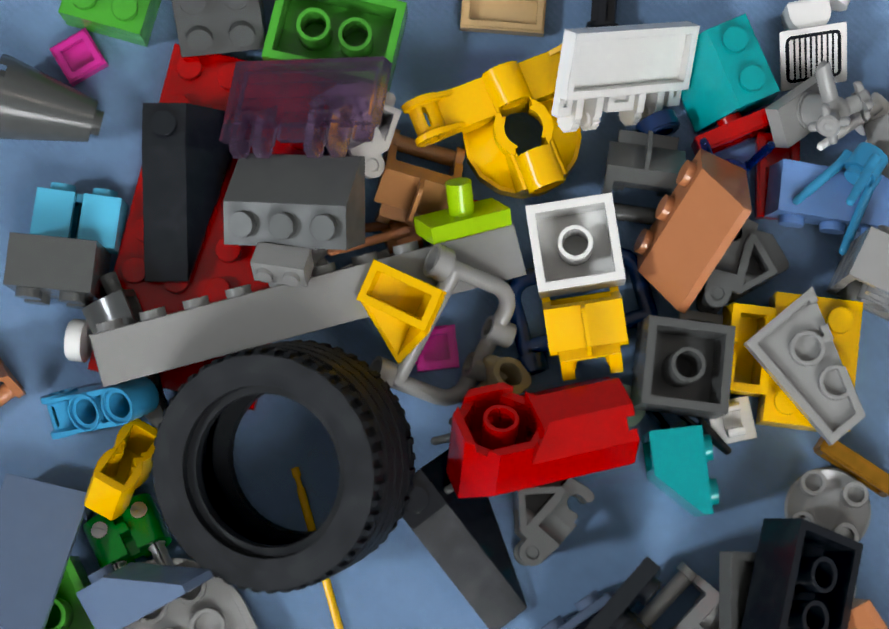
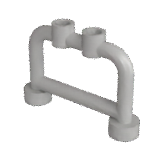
M438 243L433 245L427 254L423 273L425 276L437 280L436 287L447 293L429 334L399 364L382 356H377L369 368L372 371H377L384 382L390 385V389L393 388L435 405L450 406L463 401L469 389L475 388L477 382L486 379V368L483 358L487 355H492L497 345L508 348L513 343L517 327L515 324L510 323V320L513 316L516 302L515 293L507 282L497 276L456 260V251ZM460 280L496 295L499 304L494 315L486 319L481 331V340L475 351L469 353L462 366V376L457 384L449 389H441L412 378L409 375L454 288Z

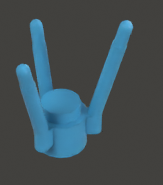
M859 143L854 152L844 149L837 161L808 184L792 200L795 205H799L842 168L846 169L844 177L849 183L854 185L846 199L847 205H854L861 192L862 195L840 245V255L847 253L872 194L882 179L880 174L889 162L887 155L871 143Z

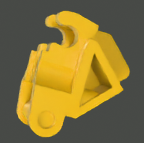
M618 286L610 287V291L554 300H550V297L541 298L550 356L559 355L563 381L576 379L577 361L605 357L611 374L624 372L620 346L628 345L629 342L623 301Z

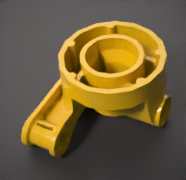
M562 44L519 63L517 61H509L499 64L484 72L482 77L452 89L425 93L405 102L401 108L404 114H409L417 134L415 139L416 146L418 148L426 147L462 132L468 165L479 182L499 195L518 199L544 195L564 183L576 165L582 134L580 128L576 132L563 133L557 127V118L551 115ZM523 112L538 120L542 126L541 146L530 149L518 156V146L508 139L505 134L504 125L507 116ZM423 113L427 115V118L431 125L430 127L428 126Z

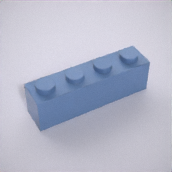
M782 159L771 165L769 169L764 217L778 219V225L784 227L801 228L804 227V223L819 225V231L822 233L845 234V230L848 228L862 192L854 205H847L846 199L854 185L849 183L844 177L846 169H841L811 196L807 197L799 205H795L792 201L793 198L830 166ZM881 175L882 179L875 188L857 229L860 235L871 226L878 228L879 225L889 227V179L884 175Z

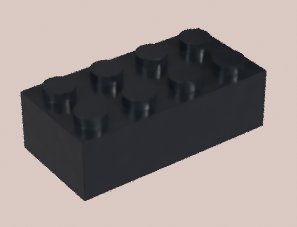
M803 518L763 519L741 629H848L864 544Z

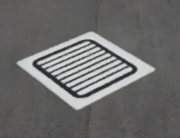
M847 22L794 29L779 33L781 91L792 90L813 76L816 67L823 60L830 62L835 83L847 81Z

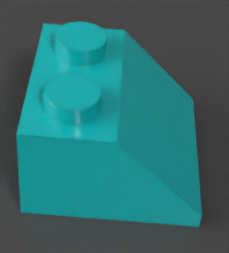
M746 13L698 34L689 90H682L680 99L695 134L718 125L717 122L730 114L740 112L743 115L774 101L780 90Z

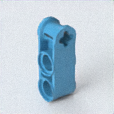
M141 377L103 387L102 384L81 388L70 387L40 397L41 404L47 405L54 429L50 432L51 438L61 439L82 432L122 426L145 416L157 408L159 394L155 384L150 379Z

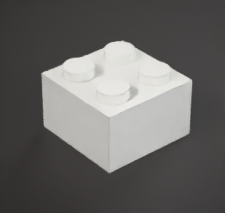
M612 192L525 206L539 298L625 285L626 277Z

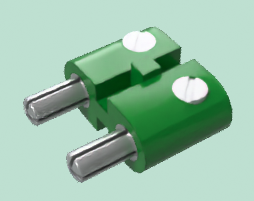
M149 493L138 494L132 497L126 511L112 521L98 514L83 525V530L100 568L111 563L114 570H117L130 562H136L135 559L142 555L146 558L153 555L156 563L159 565L174 566L166 549L171 543L172 538L152 495Z

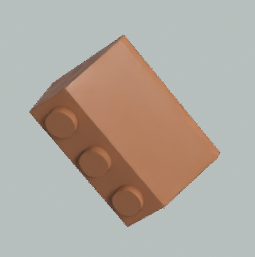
M701 148L693 161L687 160L682 165L676 179L678 185L671 196L667 194L663 196L655 212L656 220L649 230L644 228L641 231L634 245V252L637 253L638 272L677 311L684 314L752 212L746 170Z

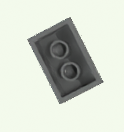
M240 153L223 200L224 245L256 246L258 242L309 249L348 250L365 244V156Z

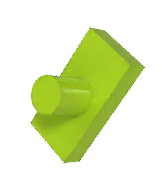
M466 177L453 178L445 182L447 209L413 217L415 233L433 245L512 225L511 211L506 205L492 197L474 202L472 182L470 178Z

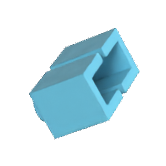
M52 182L50 188L37 187L30 234L98 241L108 252L118 255L126 226L129 205L122 198H118V192L114 190L93 188L92 194H78L74 185Z

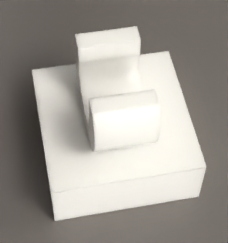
M748 396L729 399L728 414L716 419H707L708 424L726 444L757 438Z

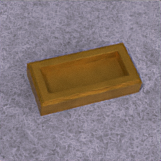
M822 437L819 438L812 449L815 454L838 469L851 474L879 496H889V474L838 440L829 446Z

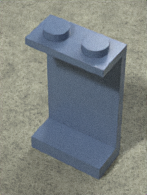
M6 473L0 489V629H45L81 525L83 526L92 518L94 511L84 506L86 492Z

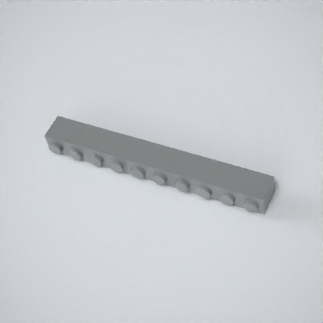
M514 224L439 243L456 251V260L497 276L504 281L527 275ZM418 240L393 246L394 255L378 259L377 252L374 251L351 257L353 266L336 270L335 262L316 266L313 268L307 287L269 282V288L252 292L251 285L247 284L225 290L227 299L210 303L208 295L182 301L184 310L167 314L165 306L140 312L141 321L124 325L122 317L96 324L98 332L89 334L102 386H111L244 349L370 317L362 303L356 300L373 259L436 286L438 281L425 276L423 273L425 259L433 245L419 248ZM459 280L452 294L477 287Z

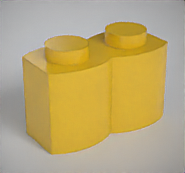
M140 419L133 420L122 426L117 434L113 448L106 451L99 458L84 499L85 507L110 521L118 518L126 511L135 489L148 479L153 468L154 439L158 433L155 427Z

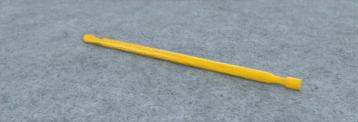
M299 467L291 468L292 476L296 481L297 494L307 530L316 531L307 494L301 482ZM330 578L323 580L322 584L335 629H344Z

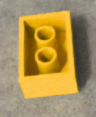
M776 292L769 298L768 307L777 308V316L802 294ZM817 296L820 311L825 323L829 325L843 366H846L855 388L863 302ZM769 376L768 394L758 397L756 425L817 432Z

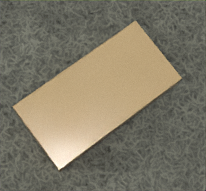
M462 0L460 31L543 37L546 0Z

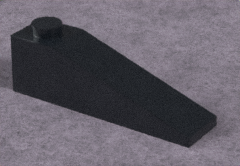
M143 103L142 179L145 282L189 283L206 237L205 232L214 207L217 206L224 179L234 159L235 113L188 103Z
M447 449L412 476L413 490L409 493V503L403 508L404 515L402 518L489 629H501L523 612L527 605L488 496L458 498L455 491L450 494L444 492V487L451 483L446 473L449 449Z

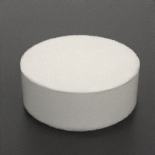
M74 318L67 325L64 336V353L69 361L85 363L90 357L92 345L89 334H92L85 319Z

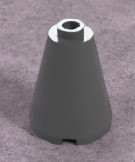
M2 54L0 64L7 65L6 71L0 70V139L88 142L90 134L99 135L104 111L97 110V100L10 55Z

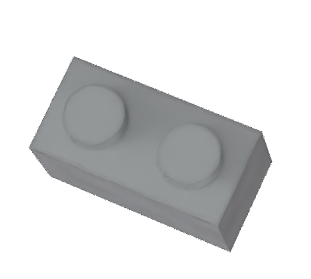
M264 242L257 243L250 261L254 280L288 286L307 287L314 268L311 249Z

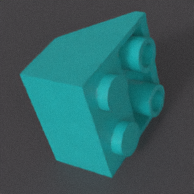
M702 425L652 430L641 436L647 480L694 517L714 514L713 506L719 504V491L716 478L709 479L707 467L708 461L713 460V445L710 434L703 435Z

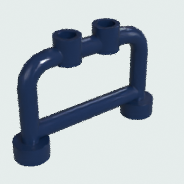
M621 247L623 264L629 273L639 307L637 310L624 313L627 330L636 328L637 331L638 322L649 315H659L650 284L638 272L637 255L631 250ZM535 268L526 269L527 275L512 278L508 283L515 293L516 307L510 323L515 324L517 327L514 340L519 357L516 359L522 362L530 376L549 369L545 352L549 351L547 334L534 338L531 337L521 302L522 292L527 287L537 284Z

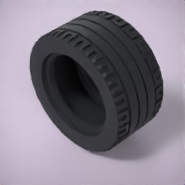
M312 340L282 341L244 349L215 359L211 364L204 365L199 369L198 373L188 377L187 383L182 384L178 389V394L170 399L169 406L163 412V420L158 425V433L154 439L155 450L152 455L154 491L156 492L157 503L161 508L163 519L169 528L168 530L174 535L178 541L177 543L187 553V556L194 559L199 567L210 569L215 578L223 579L228 585L233 584L243 590L250 588L253 592L257 593L265 591L267 594L277 591L289 593L294 589L298 591L307 586L318 584L349 568L379 548L380 544L387 540L388 534L398 526L397 520L403 517V508L409 503V493L413 490L412 476L415 475L416 470L414 467L416 456L412 447L414 438L411 437V426L406 421L404 416L406 413L404 408H401L396 394L393 395L390 385L384 382L381 375L369 368L367 362L358 360V357L352 353H344V349L340 347L332 348L328 343L319 344ZM264 394L283 396L303 405L324 425L335 446L340 472L338 493L330 514L316 531H296L274 524L251 505L239 485L233 460L235 435L241 419L248 408Z

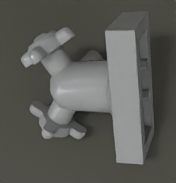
M823 60L816 67L813 76L765 108L775 147L790 148L809 133L818 131L824 137H828L830 144H836L838 141L837 134L841 127L848 126L851 123V114L860 111L864 122L871 118L870 111L873 108V100L869 91L864 88L861 81L853 82L855 91L851 93V96L847 98L839 96L830 62Z

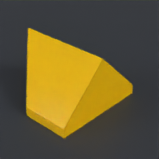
M373 259L356 300L362 303L397 364H399L429 334L447 292Z

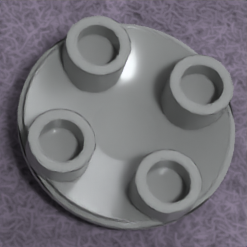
M833 467L815 468L802 474L789 488L784 504L785 518H803L859 542L870 524L871 504L869 492L863 483L841 469Z

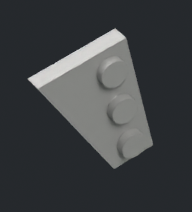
M811 287L743 345L830 446L864 419L866 415L846 366H843L829 325L825 323L820 311L815 291Z

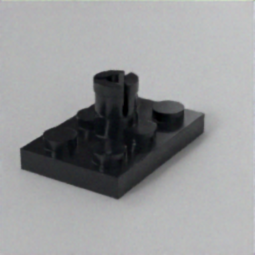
M647 556L584 629H649L631 609L638 601L645 606L661 588L662 582L658 580L661 574V567Z

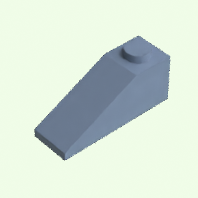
M130 562L114 570L110 563L87 576L91 584L75 594L95 629H122L205 583L214 576L210 569Z

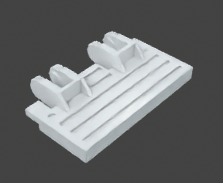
M689 21L564 29L551 115L557 118V127L563 133L576 132L578 128H581L582 131L595 130L599 126V122H601L602 111L606 113L619 112V121L625 126L637 125L645 117L661 111L663 105L666 107L679 106L682 90H689L700 25Z

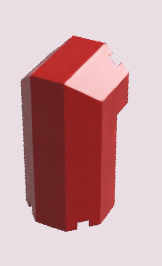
M608 376L532 393L525 391L523 395L513 393L514 386L504 382L469 389L463 398L462 406L460 409L457 407L452 416L446 473L458 498L497 496L633 464L636 460L640 441L638 429L629 430L627 417L635 416L633 403L620 378H610Z

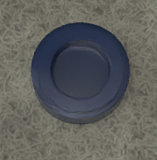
M665 109L645 117L637 123L635 128L637 132L645 134L650 130L653 131V134L671 136L679 129L680 122L673 109Z

